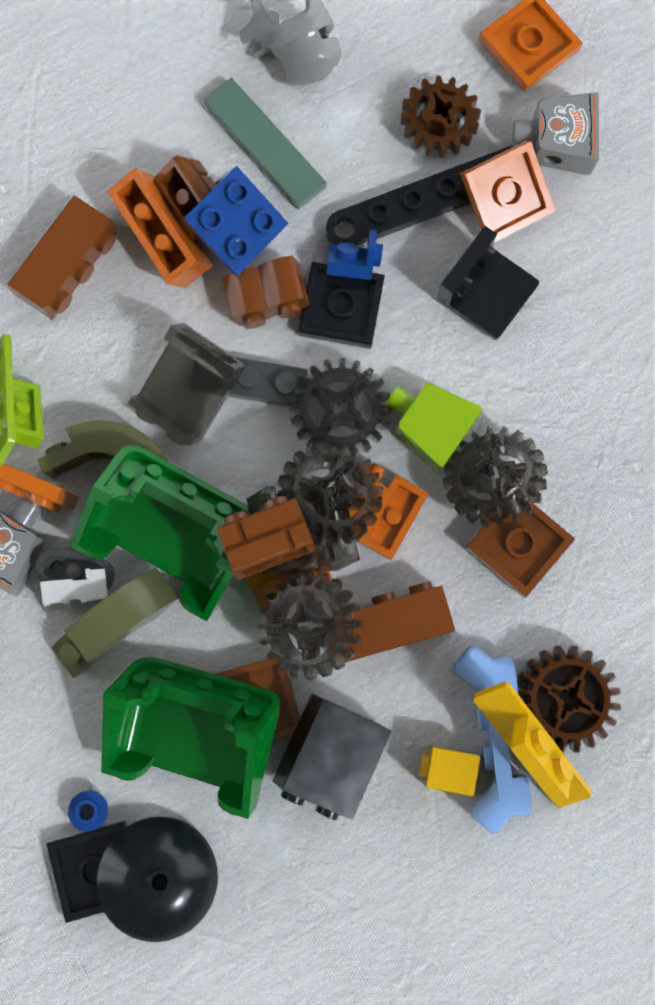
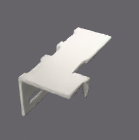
M86 568V579L40 581L43 606L63 603L70 604L78 599H81V603L103 600L110 595L107 591L105 568L92 570Z

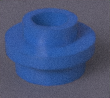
M93 790L77 794L71 800L68 807V816L71 823L81 831L98 829L105 823L109 813L108 803L104 796ZM84 804H90L94 808V815L90 819L85 818L81 813V808Z

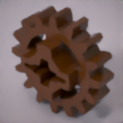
M440 75L436 76L435 84H430L424 78L421 82V90L412 86L409 93L410 99L403 100L402 110L404 112L401 113L400 124L406 126L404 137L411 138L414 136L412 147L417 149L424 145L426 147V156H429L433 149L438 150L440 158H444L446 149H451L457 155L461 147L460 143L468 147L471 144L472 135L477 134L480 124L477 121L481 114V109L474 108L477 96L471 95L467 97L466 94L469 86L464 84L460 88L455 87L456 78L451 77L448 84L443 83ZM424 103V110L420 111V116L417 117L416 112ZM464 116V124L457 130V123Z

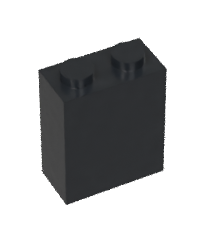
M312 693L272 782L283 790L280 796L294 804L302 806L306 800L316 804L315 811L327 818L337 821L338 816L341 815L353 820L392 730Z

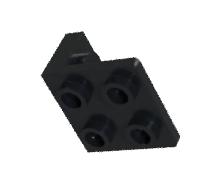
M484 226L440 284L436 299L492 339L498 340L536 290L539 280L494 249L493 245L497 233Z

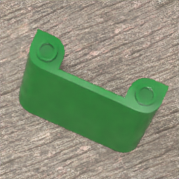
M129 445L118 451L93 485L69 547L94 559L108 557L116 546L123 548L183 581L184 584L179 592L180 603L190 613L208 621L234 575L217 527L224 525V519L231 514L247 511L251 515L256 513V511L147 449Z
M155 657L137 659L103 693L101 773L117 777L121 780L131 781L144 775L151 766L220 787L217 795L219 807L231 815L249 819L257 806L279 716L280 698L275 692L164 659Z

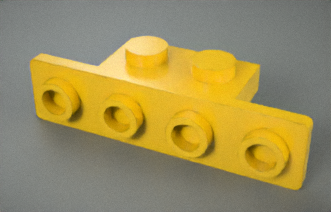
M502 682L474 694V703L556 807H563L591 797L590 787L509 682Z

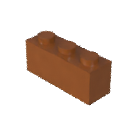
M74 195L7 285L18 298L53 320L57 313L61 314L68 308L72 300V293L80 283L84 284L91 277L94 264L100 255L108 253L113 247L117 232L111 219Z
M431 581L408 587L410 594L395 598L394 592H389L372 597L373 605L358 609L355 602L334 608L335 616L329 617L328 620L341 664L454 632L455 627L442 585L432 588Z

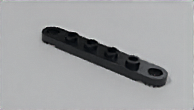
M514 146L503 148L334 212L326 224L328 241L331 244L337 245L340 243L360 245L368 241L369 229L377 230V239L471 204L460 173ZM341 221L342 223L347 221V223L350 222L353 225L355 232L350 237L342 238L336 235L334 227Z

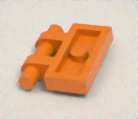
M372 463L366 475L359 477L356 483L358 489L349 505L344 504L339 513L341 519L335 530L348 537L355 524L364 528L365 530L358 543L392 561L429 493L395 475L389 487L384 486L379 481L385 470ZM371 495L380 498L381 501L373 516L370 517L362 513Z

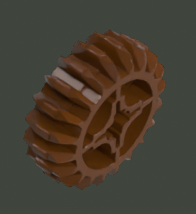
M554 646V659L546 650L540 651L539 658L542 665L533 659H529L526 664L533 671V674L519 672L518 678L527 682L526 688L517 687L518 695H525L524 703L553 740L555 738V743L562 752L565 751L567 742L572 752H580L581 739L587 747H595V740L592 734L594 733L596 736L605 739L608 734L602 727V724L615 726L617 723L613 717L608 716L609 710L619 711L621 709L620 704L610 702V696H617L621 693L620 688H608L607 683L616 678L615 674L609 672L601 675L600 672L606 666L604 660H598L590 665L593 659L592 651H585L579 659V649L577 646H570L567 656H565L562 646ZM564 665L574 667L572 675H567L565 681L560 685L543 680L550 671ZM585 675L594 687L596 696L595 706L584 696ZM568 687H570L571 692L569 696L574 699L575 703L581 706L565 705L564 710V701L559 698L560 695L552 691L569 692ZM538 691L545 695L551 704L548 714L550 720L548 723L543 719L538 708ZM575 712L590 717L584 725L575 730L558 731L562 722L566 723L568 718Z

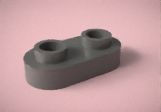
M51 548L44 551L36 562V574L40 581L86 579V568H90V570L105 568L108 591L115 579L114 569L107 560L103 558L94 559L80 552ZM62 562L64 564L63 573L58 576L54 575L52 570L54 564Z

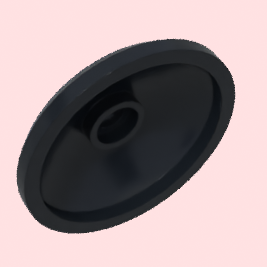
M149 817L125 827L106 847L97 872L98 897L108 919L124 934L146 942L172 940L193 929L210 909L218 884L216 859L206 839L191 825L171 817ZM157 874H163L167 877V883L162 889H155L151 884L153 877Z

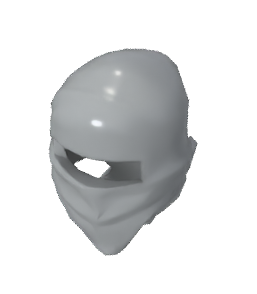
M251 0L254 14L251 21L239 31L240 41L245 44L251 39L256 40L251 45V52L254 58L273 52L275 57L281 62L285 72V81L288 85H306L321 81L338 65L341 57V48L336 37L329 38V33L334 28V23L321 0H306V10L293 18L283 21L281 24H279V15L267 9L264 0Z

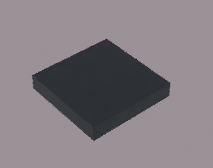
M312 262L306 290L310 305L303 308L298 335L371 349L385 275L372 273L371 280L326 275L327 264Z
M126 820L47 843L65 923L104 912L97 892L98 867L108 844L121 830L127 827Z

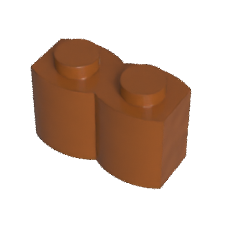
M293 255L273 259L257 267L246 268L238 275L230 273L222 277L232 321L239 326H244L245 329L261 327L266 324V319L275 315H279L280 318L297 316L301 313L302 308L310 305L300 263Z

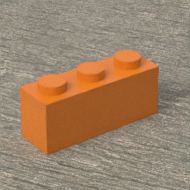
M134 168L107 192L166 283L186 288L212 268L213 264L197 240L191 239L153 182L155 176Z

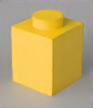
M429 745L428 753H421L418 776L424 777L423 785L426 788L474 796L480 756L476 753Z

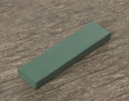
M232 77L204 99L205 106L298 210L326 188V181Z

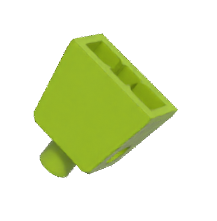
M426 383L417 397L397 386L385 404L403 416L396 426V435L438 474L483 410L479 405L430 383Z

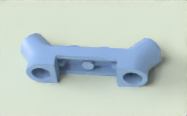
M471 646L465 650L454 665L455 674L477 692L502 682H509L518 694L515 666L511 656L491 658L479 647ZM477 707L478 727L480 731H486L487 746L481 748L484 771H490L492 783L471 808V817L491 834L499 833L510 817L531 815L532 804L529 778L522 773L512 774L509 746Z

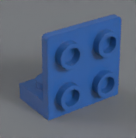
M235 166L225 172L215 182L216 186L184 217V222L234 275H238L289 223L240 168Z

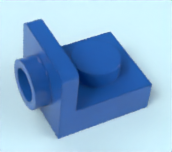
M369 229L367 248H360L353 243L330 244L326 275L371 280L373 266L380 267L383 244H377V230Z

